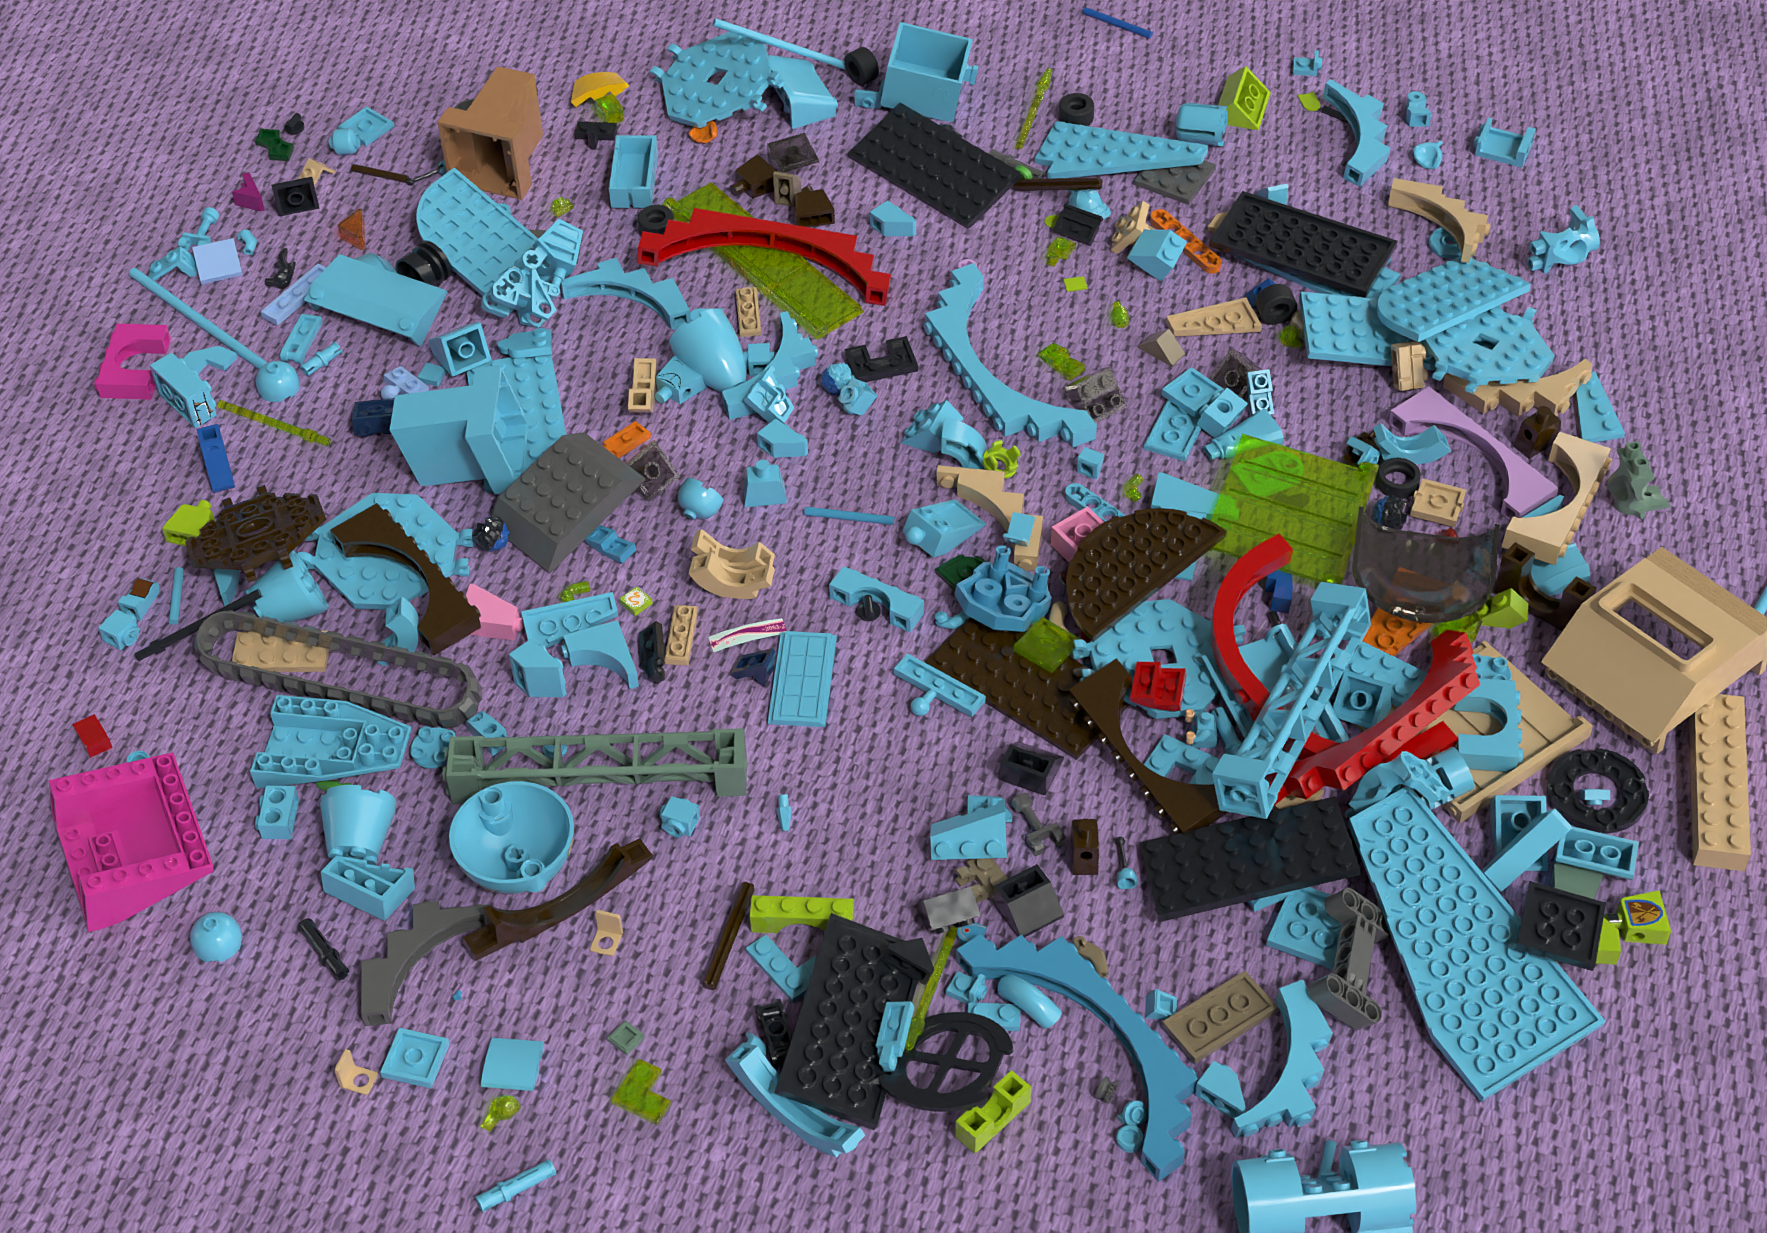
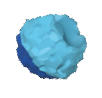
M831 364L824 370L821 384L827 389L828 393L840 395L842 388L852 378L855 379V377L852 375L851 369L847 364Z

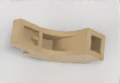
M702 529L695 532L691 550L697 555L712 551L723 564L738 570H748L769 563L773 565L775 554L760 542L747 548L733 549L720 544Z
M711 551L694 556L688 574L698 585L715 595L729 598L753 599L757 598L758 590L771 586L775 568L769 563L748 570L734 569L723 564Z

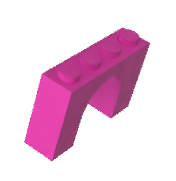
M117 323L114 332L110 336V345L105 350L104 362L100 364V373L95 379V389L98 390L100 398L151 400L156 387L152 371L129 370L121 368L120 365L124 360L136 354H166L171 341L167 325Z

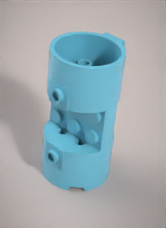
M1366 1140L1351 1141V1146H1343L1341 1151L1340 1175L1337 1176V1172H1324L1320 1174V1178L1311 1179L1310 1175H1299L1294 1157L1289 1153H1285L1284 1149L1268 1151L1269 1155H1262L1261 1158L1233 1161L1231 1172L1232 1196L1239 1233H1305V1218L1347 1213L1351 1233H1413L1412 1226L1414 1221L1410 1219V1214H1416V1194L1412 1169L1403 1160V1157L1407 1155L1404 1146L1400 1142L1371 1145L1367 1144Z

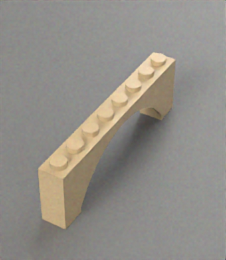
M1559 432L1553 442L1548 461L1553 462L1567 476L1573 487L1575 498L1564 508L1550 514L1529 518L1513 516L1506 529L1502 547L1509 549L1516 542L1534 552L1535 559L1556 565L1559 557L1564 558L1568 545L1571 544L1575 532L1577 533L1587 508L1590 507L1600 483L1604 480L1606 471L1611 466L1612 458H1609L1611 448Z

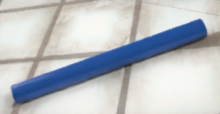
M1087 7L1083 9L1082 13L1084 15L1148 39L1153 36L1152 31Z

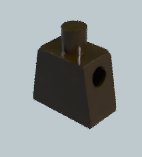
M757 154L735 170L736 183L730 185L731 192L735 196L745 192L752 199L773 192V173L778 171Z
M805 186L801 192L795 194L796 225L810 228L835 224V210L824 190H813L811 186Z
M1546 406L1538 407L1536 413L1524 419L1521 423L1513 447L1528 459L1553 445L1560 432V418L1553 414L1550 408Z
M1086 818L1072 820L1070 835L1073 875H1098L1099 838L1097 820ZM1089 852V858H1081V853Z

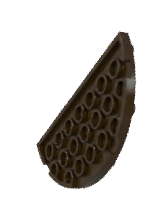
M1166 508L1135 510L1134 514L1123 517L1118 515L1102 523L1091 531L1079 544L1067 571V600L1077 625L1092 642L1096 641L1226 537L1227 531L1204 517L1199 519L1187 515L1186 511Z

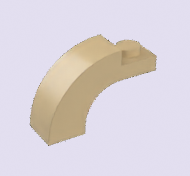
M634 358L633 387L629 389V412L652 413L654 411V394L657 390L656 358Z

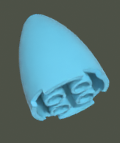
M714 308L700 312L699 318L694 319L689 324L684 322L671 336L669 344L671 345L672 352L689 368L703 375V381L708 387L722 393L724 390L746 382L747 373L742 347L733 326L721 309Z

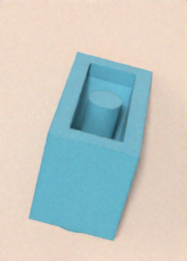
M1213 1061L1197 1082L1195 1096L1234 1119L1245 1113L1246 1108L1238 1076L1227 1065H1221Z

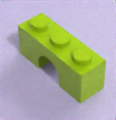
M1011 1070L993 1086L991 1098L981 1109L973 1107L972 1110L966 1111L956 1120V1138L976 1154L1031 1103V1086Z

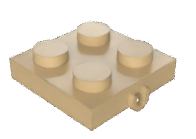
M1422 478L1418 491L1414 493L1413 500L1415 501L1410 516L1455 527L1459 514L1464 508L1465 503L1463 502L1467 490Z

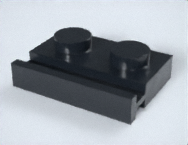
M1065 203L1053 231L1056 234L1092 246L1103 217Z

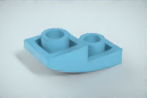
M1269 369L1248 372L1247 388L1251 416L1264 408L1270 415H1273L1274 409L1271 396L1273 389Z

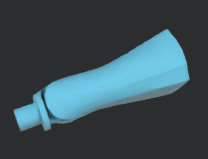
M1264 408L1234 428L1212 439L1210 444L1204 446V451L1210 460L1218 457L1220 459H1230L1254 450L1280 446L1284 442V437L1279 425Z

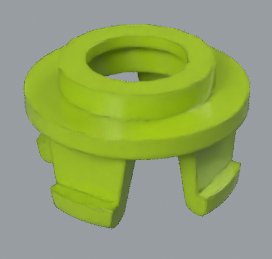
M997 440L983 454L982 463L985 470L1005 472V479H1008L1017 471V460L1021 453L1016 446L1011 447L1009 450L1003 448L1002 440ZM996 459L1004 463L1005 470L997 469L998 462Z

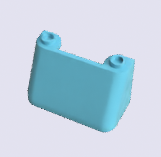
M769 55L771 72H779L780 76L778 79L784 81L781 89L776 87L774 89L784 103L785 113H790L791 121H789V125L792 129L836 116L837 100L831 96L815 72L812 63L803 59Z

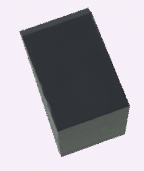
M923 938L891 943L880 959L923 985H926L935 970Z

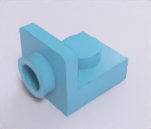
M1319 50L1314 51V59L1305 57L1294 58L1293 75L1317 76V70H1321L1322 58H1319Z
M1351 436L1347 444L1354 448L1352 451L1354 454L1361 457L1357 464L1370 472L1377 464L1381 452Z
M957 971L946 990V995L967 1005L969 1002L977 1003L978 1000L982 1001L988 990V986H985L986 976L980 974L975 979Z

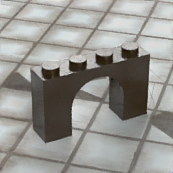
M1515 542L1502 555L1494 593L1498 594L1512 588L1528 603L1529 613L1563 631L1581 604L1596 593L1597 587L1576 576L1564 589L1561 599L1548 596L1537 587L1531 575L1535 553Z

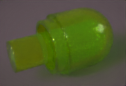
M1115 301L1113 303L1114 309L1111 312L1113 324L1117 328H1125L1130 322L1128 311L1121 305L1120 301Z

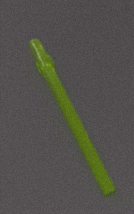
M1046 68L1043 77L1039 79L1037 92L1015 145L1017 149H1023L1044 93L1050 86V78L1053 73L1050 68Z
M219 400L217 407L302 437L304 441L316 442L325 446H329L331 443L330 438L318 434L315 430L303 429L224 400Z
M950 926L951 930L946 933L934 964L935 970L927 982L915 1016L911 1019L905 1048L908 1050L914 1048L918 1035H921L925 1026L924 1019L957 936V928L954 926Z

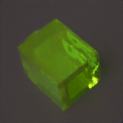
M614 94L595 99L596 113L602 122L620 123L624 121L623 106Z

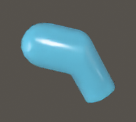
M243 229L237 234L238 240L242 239L241 243H246L243 253L253 255L257 239L251 231Z
M964 610L954 617H947V613L943 611L935 615L937 626L947 629H957L970 618Z

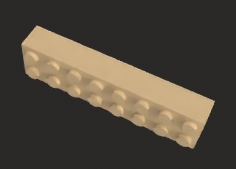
M1718 694L1689 716L1693 865L1745 871L1751 856L1744 697Z

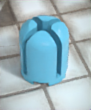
M1189 102L1182 104L1177 112L1175 134L1178 140L1223 147L1222 134L1224 135L1228 122L1227 106Z

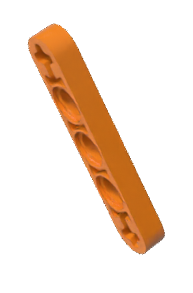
M1156 209L1151 212L1150 223L1157 230L1173 228L1177 230L1174 232L1184 240L1190 241V243H1186L1182 252L1202 270L1210 274L1220 271L1221 258L1171 214L1163 209ZM1200 251V252H1203L1204 254H1202V255H1197V254H1194V252Z

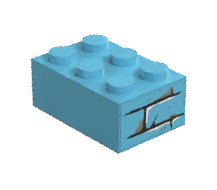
M171 352L150 365L159 395L194 428L217 415L215 411L216 403L210 394L212 391L211 386L206 380L202 381L194 369L190 370L182 358L178 359Z

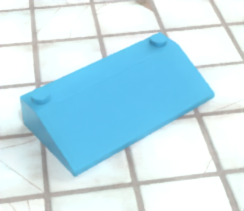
M339 254L313 281L304 301L315 311L322 307L406 336L416 346L420 347L442 305L447 291Z

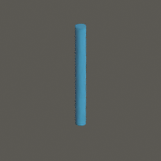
M805 507L804 512L806 516L894 525L895 516Z

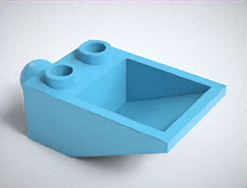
M954 499L912 509L902 533L905 534L906 540L910 544H917L932 557L948 553L986 526L987 523Z

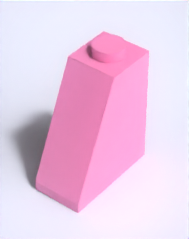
M470 584L466 593L468 603L471 606L475 605L481 614L479 618L481 628L470 635L515 640L517 632L522 630L523 619L519 617L518 608L479 586Z

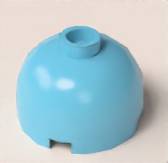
M283 361L266 363L259 369L256 375L255 382L258 394L261 395V398L270 402H281L289 396L293 397L300 387L296 370Z
M686 478L678 492V501L680 507L684 510L683 514L691 520H695V518L708 519L715 515L724 501L721 495L711 487L709 489L702 487L703 483L698 480Z
M217 911L206 913L199 917L190 932L192 950L204 962H221L234 956L241 947L243 937L241 928L236 920L224 912Z

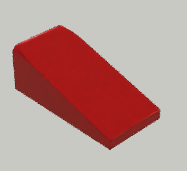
M95 714L72 724L90 758L113 748L109 737Z

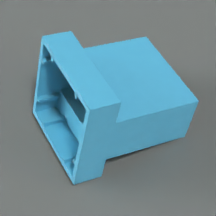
M501 365L475 368L473 385L395 395L390 432L420 486L487 479L494 494H502L523 474L529 422Z

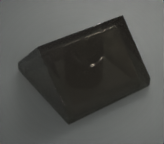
M655 440L626 463L645 478V481L633 492L649 502L680 477Z

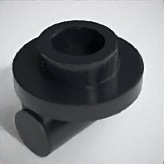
M295 113L285 124L284 128L288 134H299L304 130L305 126L303 121H301L302 116L299 113Z
M871 595L863 597V603L859 605L857 610L858 616L864 621H874L879 618L881 608L877 603L873 602Z

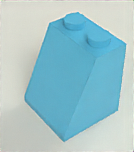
M480 322L469 323L429 339L434 358L452 377L492 361Z

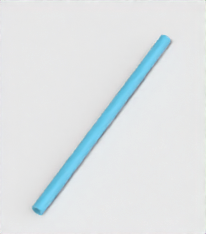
M137 268L130 270V277L257 369H260L267 363Z

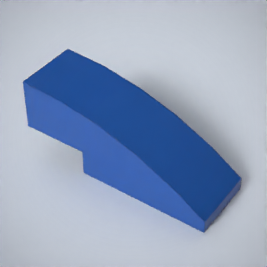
M1289 564L1272 572L1267 577L1265 592L1274 593L1271 611L1289 614L1293 591L1292 574Z

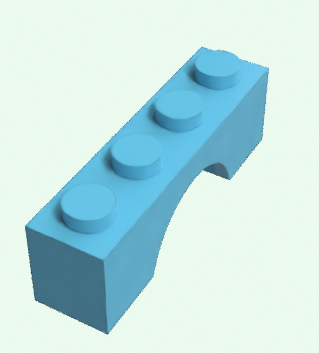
M844 566L829 584L830 598L849 607L863 601L865 595H871L873 601L884 605L889 610L891 625L910 633L924 615L923 599Z

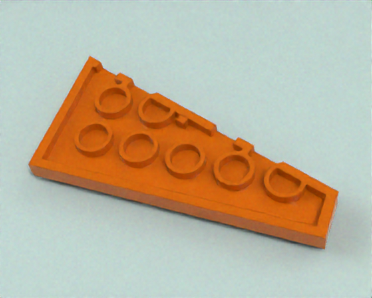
M1399 568L1371 619V626L1363 642L1395 657L1464 598L1465 592Z

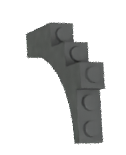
M425 901L413 904V930L400 929L388 932V958H373L362 961L361 1015L365 1026L391 1024L393 1005L399 988L412 968L422 957L441 943L456 935L485 927L483 908L490 904H476L459 908L450 907L448 909H440L439 901Z

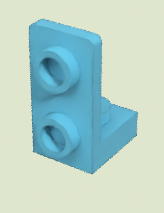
M179 246L175 250L169 251L160 260H156L151 264L149 277L155 281L176 266L183 273L193 277L198 274L195 257Z

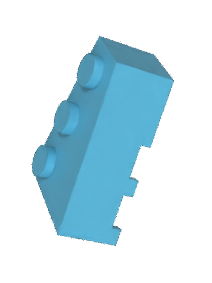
M1005 800L984 809L983 807L975 809V812L963 816L958 815L931 824V860L1007 858Z

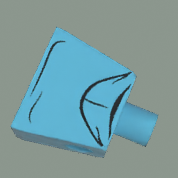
M674 355L656 377L657 392L654 396L660 404H664L668 399L681 404L707 388V385L703 381V375L689 368Z

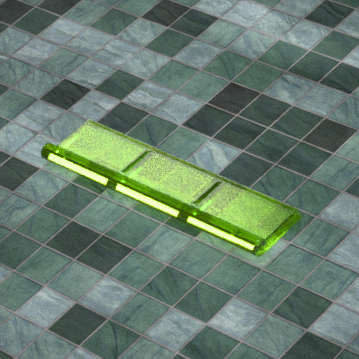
M712 182L678 201L673 197H668L662 204L672 210L676 221L687 223L690 222L694 208L754 218ZM730 245L709 247V249L753 286L757 287L760 292L784 312L788 311L790 317L795 319L798 324L817 340L864 313L859 303L800 255L758 246Z

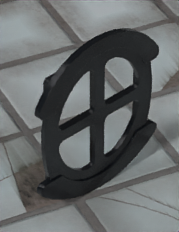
M948 1012L933 1015L910 1025L909 1038L906 1041L902 1056L897 1057L895 1070L891 1072V1075H880L878 1080L885 1092L909 1107L933 1112L970 1111L973 1107L987 1102V1095L983 1091L996 1075L1003 1056L1013 1053V1044L1006 1030L988 1017L968 1012ZM945 1031L958 1033L948 1052L944 1055L916 1050L920 1044L936 1034ZM968 1035L979 1036L985 1040L989 1047V1059L986 1062H976L956 1057ZM910 1061L939 1066L928 1088L919 1089L910 1082L907 1076V1065ZM951 1068L981 1073L972 1083L959 1090L949 1093L938 1092Z

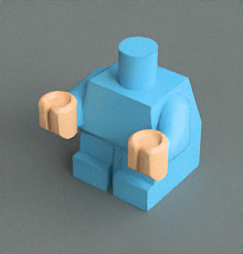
M1191 709L1186 710V721H1195V725H1191V731L1186 733V742L1192 744V747L1216 748L1217 728L1214 714L1194 712Z

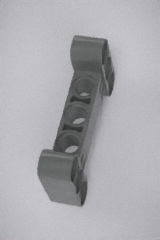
M1345 888L1325 899L1326 911L1331 917L1341 923L1333 972L1311 982L1308 992L1316 1004L1351 1028L1360 1030L1378 1023L1382 1018L1380 1006L1373 999L1365 995L1373 945L1391 937L1382 910L1353 889Z

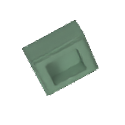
M625 1020L607 1039L613 1046L625 1055H628L645 1039V1035Z

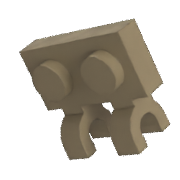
M993 858L971 859L967 861L966 866L956 869L959 877L955 878V881L962 887L976 880L978 884L972 886L976 902L979 903L989 898L994 903V886L1008 878Z

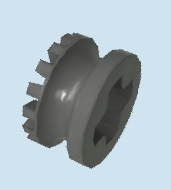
M1105 1076L1097 1089L1095 1097L1097 1099L1103 1098L1104 1102L1109 1104L1113 1098L1111 1094L1115 1095L1113 1091H1117L1118 1082H1110V1078Z

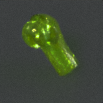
M1138 473L1123 488L1126 497L1130 498L1132 502H1136L1142 497V494L1138 491V486L1143 483L1144 479Z
M583 581L567 586L560 593L562 603L573 601V595L591 592L589 582Z

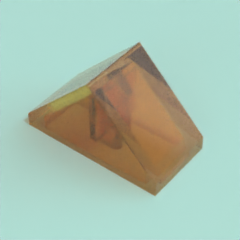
M357 209L337 226L340 239L362 251L366 250L365 222L362 209Z

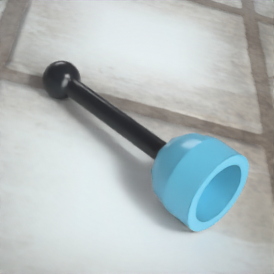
M445 160L440 161L437 169L414 179L408 178L406 181L407 185L412 186L415 182L436 173L446 174Z
M1119 836L1116 838L1115 843L1119 846L1122 871L1117 873V884L1120 889H1132L1138 884L1137 876L1132 869L1127 868L1123 846L1125 839Z

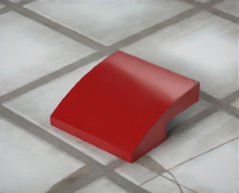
M1137 662L1130 700L1139 705L1154 709L1181 711L1187 677L1186 668H1162L1161 662Z

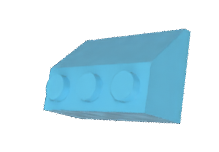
M1573 827L1558 841L1554 863L1632 880L1635 872L1639 842Z

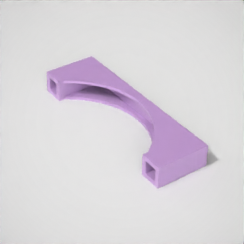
M1427 387L1391 410L1389 425L1403 436L1407 434H1420L1434 425L1447 438L1463 442L1485 455L1497 468L1504 482L1506 498L1503 500L1500 514L1508 521H1511L1513 516L1522 518L1557 496L1558 487L1553 482L1545 478L1535 468L1522 460L1520 456L1513 453L1503 443L1499 442L1488 431L1476 424L1470 417H1467L1432 388Z

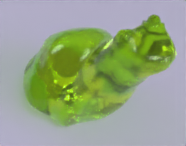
M510 1095L496 1097L491 1103L481 1128L491 1132L499 1121L508 1120L520 1111V1102Z

